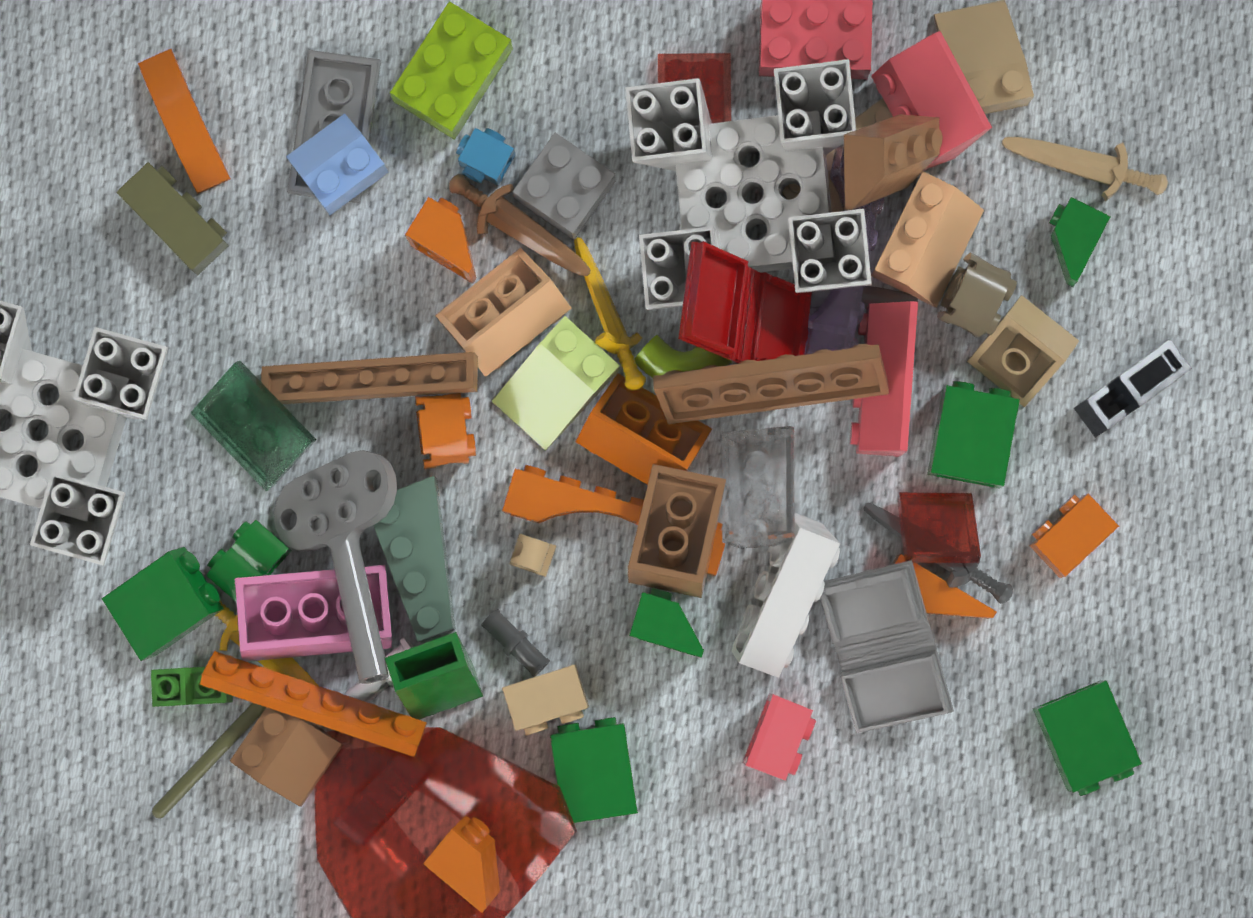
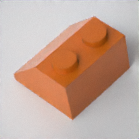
M428 197L405 233L408 242L414 249L473 284L477 277L466 230L461 219L462 215L458 213L459 208L444 198L440 197L437 202Z
M465 815L448 832L423 864L483 913L500 892L495 839L489 835L490 829L482 821L475 817L470 819Z

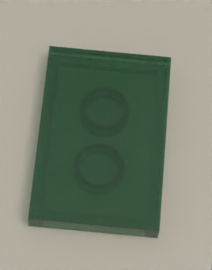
M241 361L235 362L190 412L265 491L270 490L317 440Z

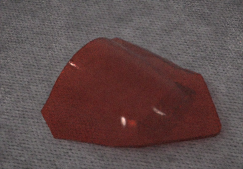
M425 727L415 757L339 731L327 732L344 745L315 786L317 860L350 918H505L535 885L577 833L559 786L444 728ZM465 815L470 819L475 817L482 821L490 829L489 835L495 839L500 892L483 913L423 864L448 832Z

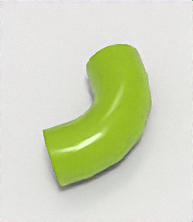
M655 335L634 358L635 364L652 378L656 375H664L672 370L685 372L699 370L708 365L721 367L732 363L729 359L697 346L690 351H677L658 335Z

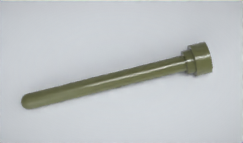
M252 703L152 808L153 816L159 819L163 818L261 716L266 707Z

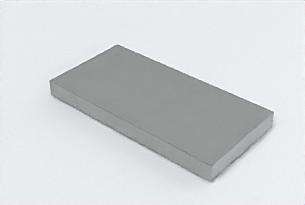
M308 50L293 151L344 113L369 143L381 66L380 59ZM291 164L287 193L315 197ZM362 192L349 202L360 203Z

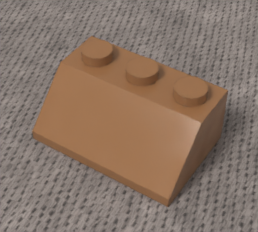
M899 114L844 134L845 210H854L907 188L940 154L943 136L939 129V117Z

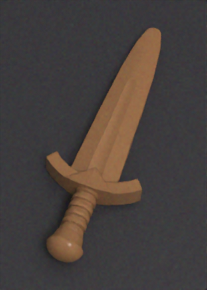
M457 174L452 177L449 182L450 192L464 195L466 199L468 198L469 201L481 207L477 220V234H488V223L553 263L582 276L590 274V268L581 257L504 198V196L513 193L514 187L512 184L502 186L488 197V195L483 194L482 191L471 185L465 178V175Z

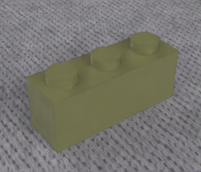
M147 162L116 193L198 276L229 247L222 239L227 232L213 218L206 222L197 213L202 206L187 191L181 196L172 187L177 180L162 165L156 170Z

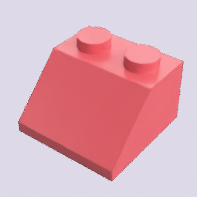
M769 693L742 763L785 781L788 773L795 775L802 759V754L797 753L801 740H809L816 723L815 719L810 718L813 710Z

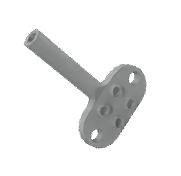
M364 450L350 452L295 478L284 486L276 501L274 524L279 538L290 548L307 552L319 550L326 546L330 548L359 683L369 684L384 680L389 677L359 539L366 528L375 525L387 516L394 505L397 481L391 463L383 455ZM380 473L381 484L375 491L373 480L376 474ZM295 512L297 521L294 528L291 529L290 517Z

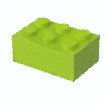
M449 1L390 91L393 102L455 140L512 52V41Z

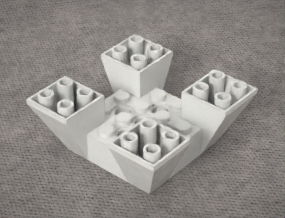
M849 59L774 69L778 115L712 123L699 78L625 88L632 161L638 164L676 171L682 230L639 235L646 310L683 306L691 242L694 241L698 243L704 241L749 261L748 267L758 272L793 268L796 293L872 285L864 209L832 212L826 155L844 144V134L856 130ZM752 152L760 154V160L755 166L744 167L742 165L743 158L747 154ZM789 184H797L801 188L799 195L791 200L784 199L782 197L784 188ZM755 188L762 189L764 191L763 198L758 203L749 204L746 202V195L750 190ZM725 193L727 194V200L722 207H710V199L713 195ZM763 224L767 226V233L764 238L756 241L749 238L750 230L755 225Z
M0 301V420L7 413H11L13 417V423L8 430L2 431L0 428V497L41 508L30 542L31 546L104 566L125 497V492L107 488L106 486L126 419H148L168 347L94 327L83 365L32 351L24 308ZM57 387L59 391L58 400L52 405H47L45 400L47 392ZM46 423L48 425V434L43 440L37 441L35 430L40 424ZM81 432L84 436L83 446L79 450L73 451L70 446V440L73 435ZM31 458H35L38 463L37 471L28 477L24 470L25 464Z

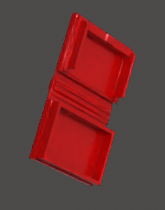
M704 241L700 243L691 242L678 339L737 364L745 360L763 361L776 359L781 355H805L812 292L796 293L795 284L766 272L760 273L748 267L749 261Z

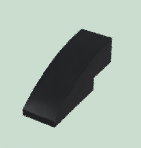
M1169 339L1075 406L1074 410L1096 438L1192 368L1171 339Z

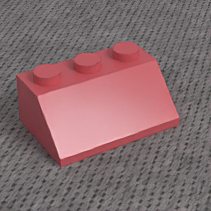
M941 31L933 33L890 58L871 76L893 117L899 114L939 117V129L943 136L940 154L925 170L955 159L992 128Z

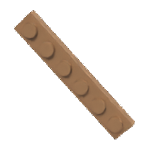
M474 352L262 366L260 402L264 405H282L477 392L478 356Z

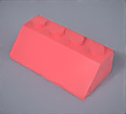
M918 302L871 303L868 305L866 313L859 314L858 335H864V344L870 346L879 344L888 380L889 394L853 399V408H859L858 423L852 422L850 430V444L856 445V454L900 457L907 452Z

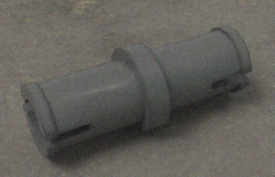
M499 609L493 611L481 624L483 628L505 647L503 652L507 656L512 654L533 677L537 676L550 662L527 639L529 635L524 630L519 631L500 613Z

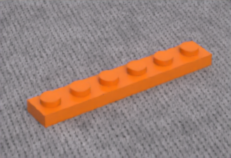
M216 651L213 652L200 681L202 686L415 757L427 722L412 718L411 716L403 715Z

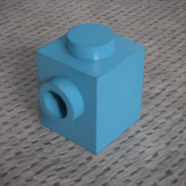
M475 128L471 136L465 134L462 138L456 154L460 155L458 162L464 168L463 175L480 184L485 179L499 186L516 155L515 150L504 143L506 138L498 132L486 128L485 132Z

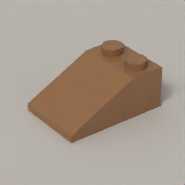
M655 464L652 465L629 560L628 583L702 598L726 479Z

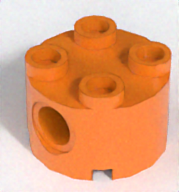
M461 393L442 396H415L416 406L423 405V410L416 411L421 454H429V459H423L422 461L424 469H432L449 463L469 464V457L476 456L474 434H467L465 424L466 419H472L469 397H461Z

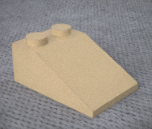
M1005 0L934 14L937 32L941 31L985 114L1028 106L1034 94L1026 59Z

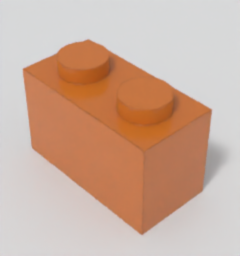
M1089 493L1080 498L1074 494L1059 508L1062 515L1053 524L1046 520L1032 533L1036 540L1029 546L1059 578L1066 577L1119 527Z

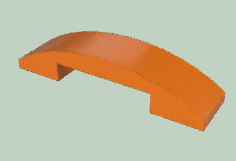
M170 48L138 63L158 113L197 194L230 180L228 171L208 132L172 49Z

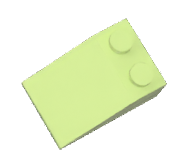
M564 316L538 344L492 402L546 451L620 371V365L572 321Z

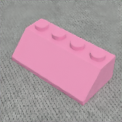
M385 565L367 566L365 571L383 649L392 648ZM334 569L235 578L240 653L243 661L352 652Z

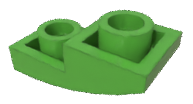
M205 667L151 670L152 707L233 702V696L200 685Z

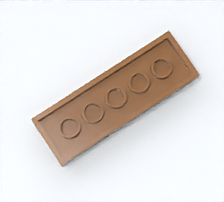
M858 344L849 349L835 351L822 349L813 354L799 356L781 355L776 359L763 361L745 360L739 364L721 367L708 365L699 370L685 372L672 370L664 375L653 376L654 391L668 424L889 394L888 380L879 344L871 346L868 344Z

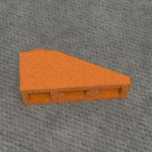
M899 554L892 565L910 561V559ZM913 562L927 614L985 619L994 618L997 611L957 587H949L945 580Z

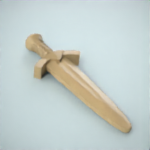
M1005 137L1002 140V145L1022 157L1110 186L1101 195L1105 201L1117 192L1122 182L1132 183V185L1136 184L1143 188L1147 187L1156 195L1162 194L1168 185L1167 177L1164 174L1149 175L1148 173L1145 174L1144 172L1128 169V155L1124 143L1116 145L1114 149L1117 157L1029 138Z

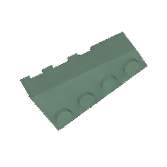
M431 476L398 489L394 505L387 516L373 525L418 642L426 641L456 629L438 480L435 476Z

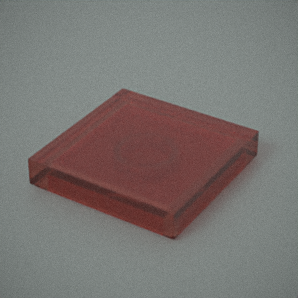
M899 492L897 502L905 561L912 560L913 563H979L981 553L972 493Z

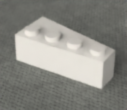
M784 508L779 518V521L785 523L779 539L772 538L767 551L771 553L769 569L762 574L759 573L755 584L754 596L757 599L756 605L750 604L747 606L731 650L740 664L778 678L783 668H787L790 665L794 655L793 646L798 635H802L805 632L809 623L808 613L814 601L817 602L820 599L825 586L823 580L828 569L833 568L837 563L840 554V543L822 523Z

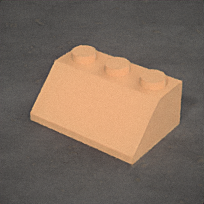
M923 171L871 276L937 308L984 209L955 186Z
M519 248L435 316L464 352H474L478 356V369L486 377L494 370L500 368L506 360L521 348L530 344L535 337L550 325L559 321L572 308L550 277L522 248Z

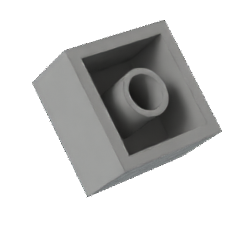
M555 132L513 190V196L517 202L574 240L614 185L616 177L614 172Z

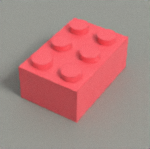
M761 0L758 76L775 77L774 69L849 59L851 79L867 80L871 71L873 0Z

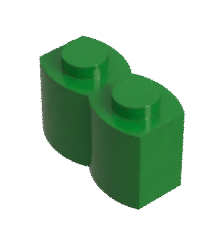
M257 520L252 524L247 521L244 522L232 536L235 540L232 547L227 552L223 549L219 550L207 564L210 571L206 576L234 601H236L235 578L271 575L292 551Z

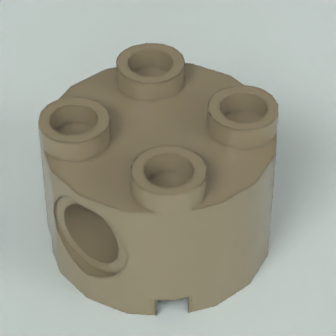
M970 252L963 259L964 262L968 263L966 269L958 266L940 304V306L946 308V311L940 310L937 318L947 324L961 327L974 337L979 338L983 334L992 335L1001 319V315L997 311L1003 300L1008 301L1011 298L1017 281L1011 279L1010 271L995 267Z

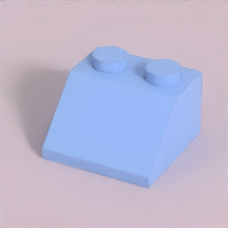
M345 113L286 156L329 215L336 212L389 173L383 161Z

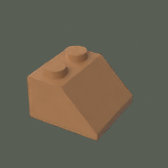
M266 707L230 762L260 784L302 807L344 744L312 722Z

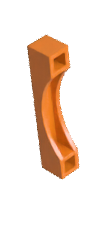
M525 465L523 471L515 468L502 512L535 523H542L554 517L572 513H602L617 516L638 525L644 500L631 497L630 502L622 501L615 498L617 492L596 486L594 492L580 488L581 481L562 475H560L559 481L545 477V470ZM719 522L707 572L711 576H716L729 534V532L722 531L723 524Z

